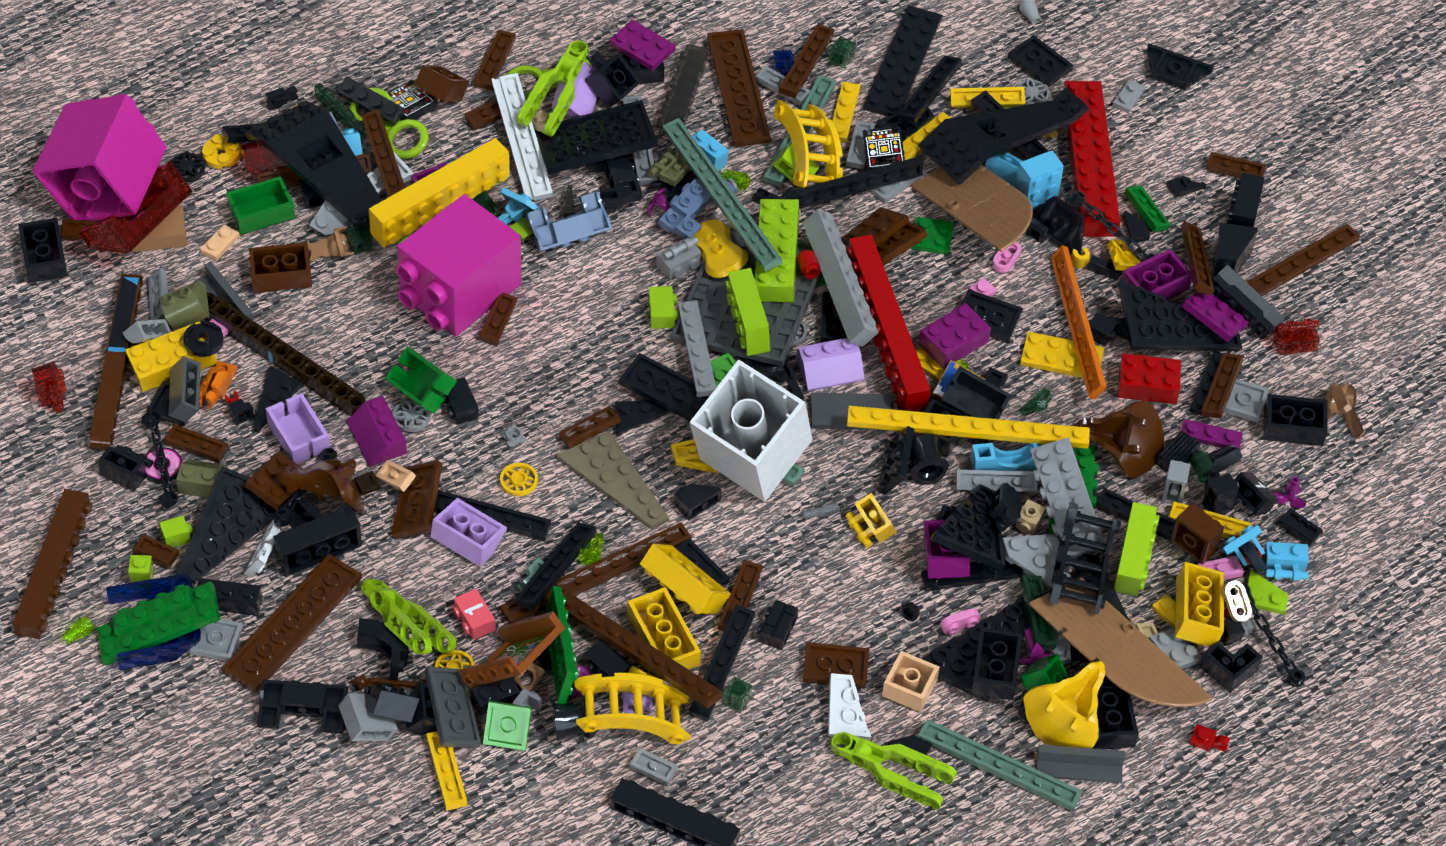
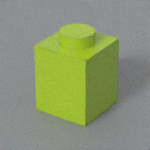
M184 516L159 522L165 544L177 547L190 542V535L193 534L190 522L186 523Z
M131 555L128 570L130 585L152 586L154 573L152 556Z

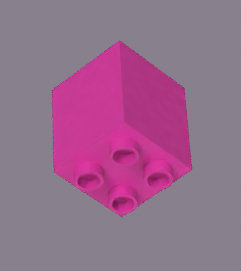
M127 94L87 99L64 105L32 172L71 220L95 221L136 215L167 146L157 135L154 126L148 123L138 110L135 101Z
M466 194L460 196L397 245L398 265L396 266V272L399 276L400 290L397 292L399 300L406 308L412 310L417 307L425 313L426 320L435 330L441 331L444 328L455 337L493 307L497 296L501 293L510 294L521 285V235Z

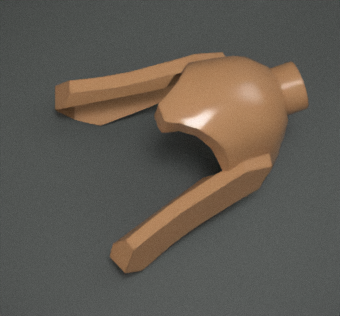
M1349 383L1343 385L1332 384L1329 386V391L1324 399L1327 400V417H1333V410L1335 414L1346 413L1343 416L1352 436L1360 439L1364 435V430L1354 410L1356 405L1355 388Z

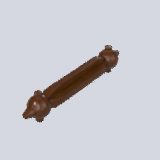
M364 674L351 679V683L355 684L358 690H362L367 685L373 686V683L382 685V682L389 683L398 689H401L402 686L411 689L418 684L414 681H394L375 677L367 679Z

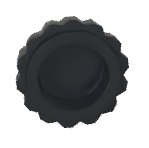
M907 602L902 605L901 613L906 620L913 622L919 617V606H916L913 602Z

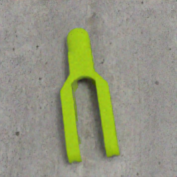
M572 41L557 66L539 77L518 114L517 124L527 127L552 84L564 83L566 86L560 94L553 112L549 113V119L545 124L544 131H542L543 134L550 137L555 134L576 97L574 81L580 73L583 62L589 52L588 45L584 41Z
M363 580L361 591L370 599L371 605L383 616L384 625L417 655L429 654L432 651V646L441 653L453 652L455 650L456 639L454 635L422 606L404 599L396 590L388 587L382 580ZM432 627L435 629L434 637L431 634ZM409 628H410L411 631H412V637H411V639H410L409 636H408V630H409ZM445 638H446L447 641H448V647H447V648H445V646H444V639H445ZM422 640H423L424 643H425V648H424V650H422V648H421V641H422Z
M847 732L837 733L831 740V749L835 754L848 759L852 764L857 763L859 767L871 771L880 786L907 798L912 797V800L925 806H933L932 809L935 810L940 808L944 800L940 794L928 789L926 785H918L909 781L907 777L882 767L881 763L886 760H892L920 773L925 772V775L941 782L942 780L946 781V784H952L957 775V771L952 766L901 744L880 746ZM844 744L846 747L841 748L837 747L836 745Z

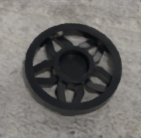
M189 151L175 156L169 164L171 176L181 182L198 180L203 176L206 168L204 159L198 154L190 153ZM202 166L200 172H198L197 168Z

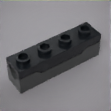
M1228 265L1212 279L1213 295L1225 302L1236 313L1242 315L1249 322L1248 325L1253 329L1254 333L1263 339L1285 318Z

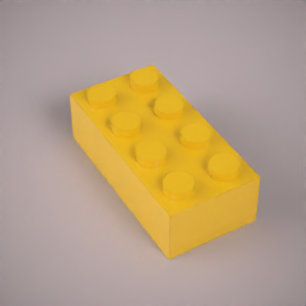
M190 325L125 349L128 362L142 392L161 386L163 380L170 382L171 368L183 356L200 362L201 370L217 364L216 355L198 357L187 351L184 346L183 336ZM206 336L199 338L200 341H206L208 339V337Z
M652 544L640 562V565L645 568L646 574L660 580L659 584L662 587H666L668 590L671 589L675 593L674 596L678 600L688 603L690 610L696 614H718L731 595L730 592L672 545Z
M1184 562L1176 577V638L1209 647L1220 640L1224 633V572Z
M666 587L627 601V616L640 639L688 670L700 666L701 651Z

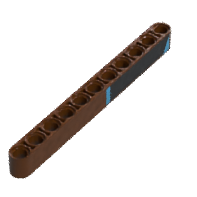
M121 274L91 427L90 449L107 450L110 445H113L115 434L113 429L116 428L118 418L116 413L119 412L121 402L119 397L122 396L124 382L122 381L125 380L127 371L125 365H128L125 349L131 348L132 344L124 337L123 332L136 322L134 318H137L139 307L137 303L140 302L142 291L140 287L143 286L142 275Z

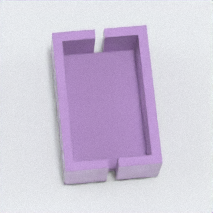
M302 393L286 399L287 416H285L283 402L265 408L269 427L289 459L296 464L310 459L311 454L315 457L320 455L325 448H330L328 433Z

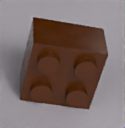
M422 65L414 86L420 88L419 91L423 94L435 96L434 99L438 102L445 103L447 101L454 103V101H462L470 81L440 65Z
M1192 503L1176 518L1171 541L1203 565L1218 551L1224 526L1206 514L1203 509L1198 508Z

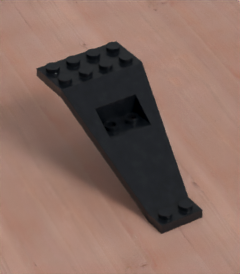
M1066 87L1057 97L1050 101L945 119L918 146L961 185L987 159L998 154L1004 155L1012 148L1072 124L1090 108Z
M302 101L297 106L286 109L282 114L271 117L266 122L255 125L251 130L245 132L248 140L268 148L353 225L363 230L370 228L369 208L380 203L382 199L327 109L308 101Z

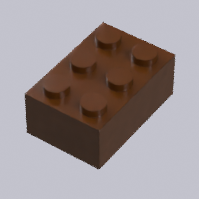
M307 242L249 248L254 293L312 287Z

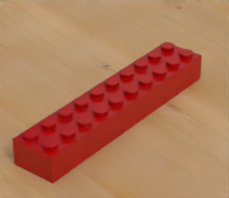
M1064 81L1063 90L1067 87L1090 108L1076 122L1066 126L1074 192L1081 191L1086 196L1085 201L1099 209L1108 221L1120 227L1101 81ZM1083 206L1076 208L1078 212L1085 216L1083 237H1115L1106 229L1104 224L1090 216ZM1094 209L1091 211L1096 217L1099 214ZM1113 225L1110 228L1115 234L1118 231Z
M872 234L850 238L846 252L858 277L859 285L864 292L863 295L866 303L870 307L869 310L872 318L876 322L878 334L873 337V343L879 349L880 362H884L886 378H890L892 394H895L897 397V408L903 411L924 412L928 407L930 387Z

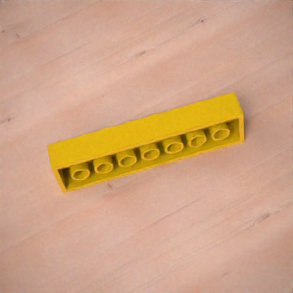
M494 138L369 208L370 233L385 248L422 227L463 194L473 199L478 194L505 181L510 177L509 151Z

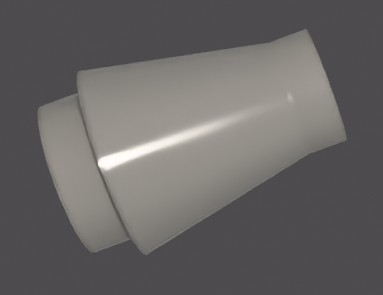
M1021 0L1019 2V10L1032 25L1041 21L1035 0Z

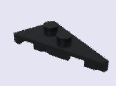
M271 365L268 368L253 425L254 431L257 433L267 424L265 408L279 402H283L285 405L286 399L291 398L301 388L300 382Z
M650 400L616 401L615 412L620 416L621 420L620 423L616 424V435L620 436L630 429H636L642 424L654 421L670 411Z

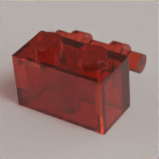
M1310 318L1299 322L1291 320L1276 326L1273 339L1279 355L1317 351L1320 338L1316 327H1319V320H1311Z
M55 362L31 369L36 393L42 407L51 405L56 413H62L64 408L63 401L66 400L64 393L67 392L62 369H57Z

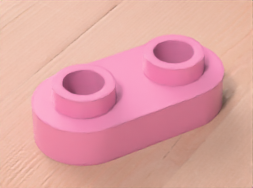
M1015 242L1004 251H998L993 258V268L1000 273L1008 272L1020 257L1021 245Z
M968 609L944 618L940 623V627L944 634L954 635L961 629L977 626L981 616L977 609Z

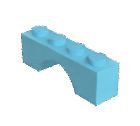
M993 443L972 445L970 457L972 469L994 471L1036 470L1030 449L1044 444L1029 443L1020 449L1012 451L999 450Z

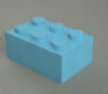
M1053 151L1019 163L1015 188L1027 196L1033 210L1052 196L1058 197L1064 166Z

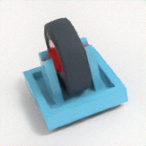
M1250 525L1242 530V536L1236 539L1233 536L1224 542L1225 547L1222 550L1226 556L1234 552L1244 567L1251 565L1257 574L1267 569L1262 560V555L1265 554V551L1256 539V537L1262 534V530L1258 525L1256 527Z

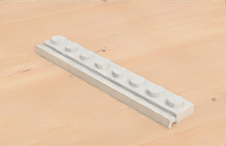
M518 73L501 76L499 79L492 78L493 89L523 193L534 201L553 197L532 121L527 127L517 124L518 114L526 102Z

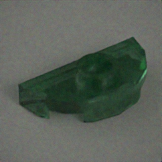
M1043 388L1019 410L1021 415L1025 416L1046 409L1053 397L1049 389Z

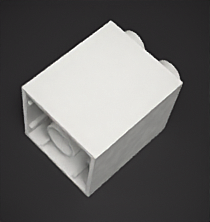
M740 360L735 363L689 422L700 460L764 502L813 440L805 402Z

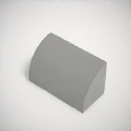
M166 319L136 321L123 332V335L131 343H144L170 333L171 330Z

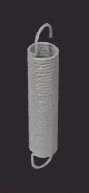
M840 503L803 510L804 519L840 511L838 505Z

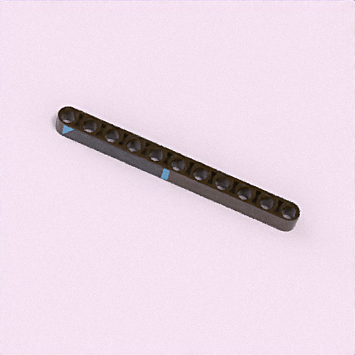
M207 292L209 308L207 320L211 321L214 319L228 328L229 335L348 415L352 416L365 402L363 394L213 293Z

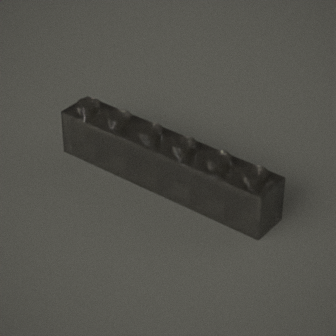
M687 44L685 50L681 51L680 64H677L675 68L676 77H672L671 91L668 90L666 94L667 103H663L661 109L662 117H658L656 128H659L660 136L668 137L663 131L662 126L677 118H680L682 123L686 125L708 60V48Z

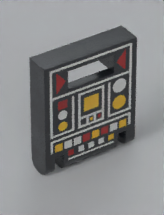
M409 80L408 84L404 83L387 92L392 98V102L405 109L406 112L401 117V120H416L437 108L436 100L430 95L421 93L419 91L420 88L414 86L415 82L413 80ZM423 102V105L418 107L417 109L413 111L409 110Z
M896 126V132H893V127L870 129V135H867V131L863 130L868 170L905 160L900 126ZM895 157V162L877 164L876 159Z

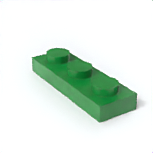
M1141 185L1126 188L1124 194L1153 232L1169 229L1171 224Z

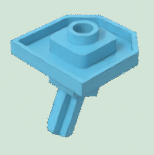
M504 187L502 188L501 194L508 203L505 207L506 212L500 215L498 219L506 225L513 220L516 223L526 215L525 213L540 209L531 201L532 198L524 193L519 195Z

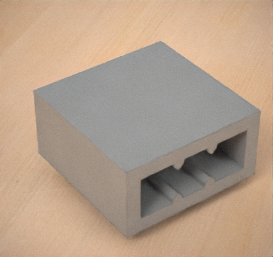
M348 693L339 704V709L351 741H388L398 729L395 720L373 715L366 708L369 694Z

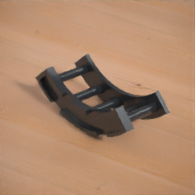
M1069 502L1063 526L1065 540H1060L1049 603L1057 605L1059 598L1063 599L1065 597L1093 604L1094 614L1098 615L1100 608L1104 609L1106 597L1103 596L1106 570L1114 533L1119 532L1121 521H1118L1117 513L1113 514L1112 521L1081 514V511H1077L1078 504ZM1079 521L1109 529L1106 544L1076 537L1075 534H1072L1074 523ZM1074 544L1104 552L1102 564L1098 565L1070 558V555H1067L1069 546ZM1072 566L1100 573L1098 584L1067 577V574H1064V568ZM1064 585L1096 592V596L1067 590Z

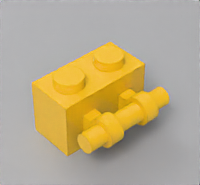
M872 493L855 503L860 512L858 515L855 516L853 512L846 514L848 525L851 529L855 530L857 539L860 543L864 544L865 548L873 545L870 537L873 535L881 543L897 533ZM866 521L869 528L864 530L860 524Z

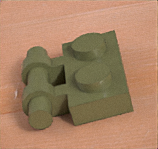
M669 150L660 157L658 162L651 166L648 175L654 177L656 174H659V180L675 187L691 168L680 153L675 156V152Z

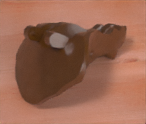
M1147 401L1134 402L1124 409L1110 413L1103 418L1081 419L1073 424V426L1090 428L1089 440L1100 444L1109 451L1123 473L1129 478H1138L1150 471L1156 464L1158 454L1163 450L1164 435L1162 423L1154 405Z
M338 459L320 460L308 468L302 469L294 466L292 469L285 467L283 470L277 471L278 479L286 487L288 494L299 489L307 490L318 496L322 502L325 501L324 495H328L332 499L345 502L360 514L365 513L361 494L352 478L356 468V461L354 459H349L343 463Z

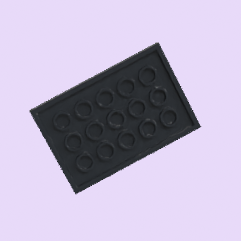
M642 100L563 120L552 137L543 134L542 131L535 130L548 175L658 146L656 135Z

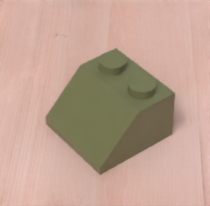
M190 459L181 463L176 478L178 493L208 498L221 467L228 468V465Z

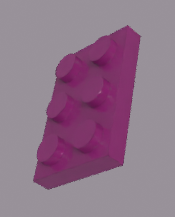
M633 19L609 40L611 47L652 71L676 50L675 44Z
M1197 292L1182 305V308L1227 342L1243 331L1249 324L1242 315L1232 310L1225 302L1215 297L1213 293L1208 296Z

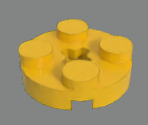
M216 134L202 148L204 161L207 165L216 169H223L226 166L231 167L240 159L239 143H227L224 136ZM224 150L225 153H221V154L219 155V154H218V151Z

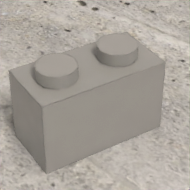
M1170 461L1161 502L1173 504L1175 501L1182 503L1191 464L1182 461Z

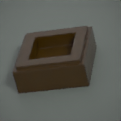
M373 471L354 477V482L362 496L381 489Z

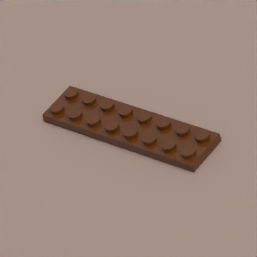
M744 30L707 33V40L734 147L771 143V136Z
M328 554L222 667L223 673L254 693H257L261 689L262 679L269 680L359 583L362 579V574L331 554Z

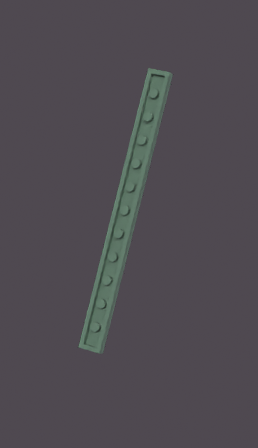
M680 118L663 125L665 134L766 272L782 264V258Z

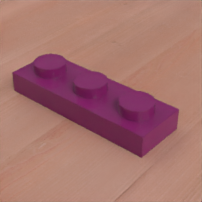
M1184 419L1182 430L1185 433L1191 435V437H1194V439H1197L1202 444L1219 448L1230 444L1238 449L1240 448L1243 432Z

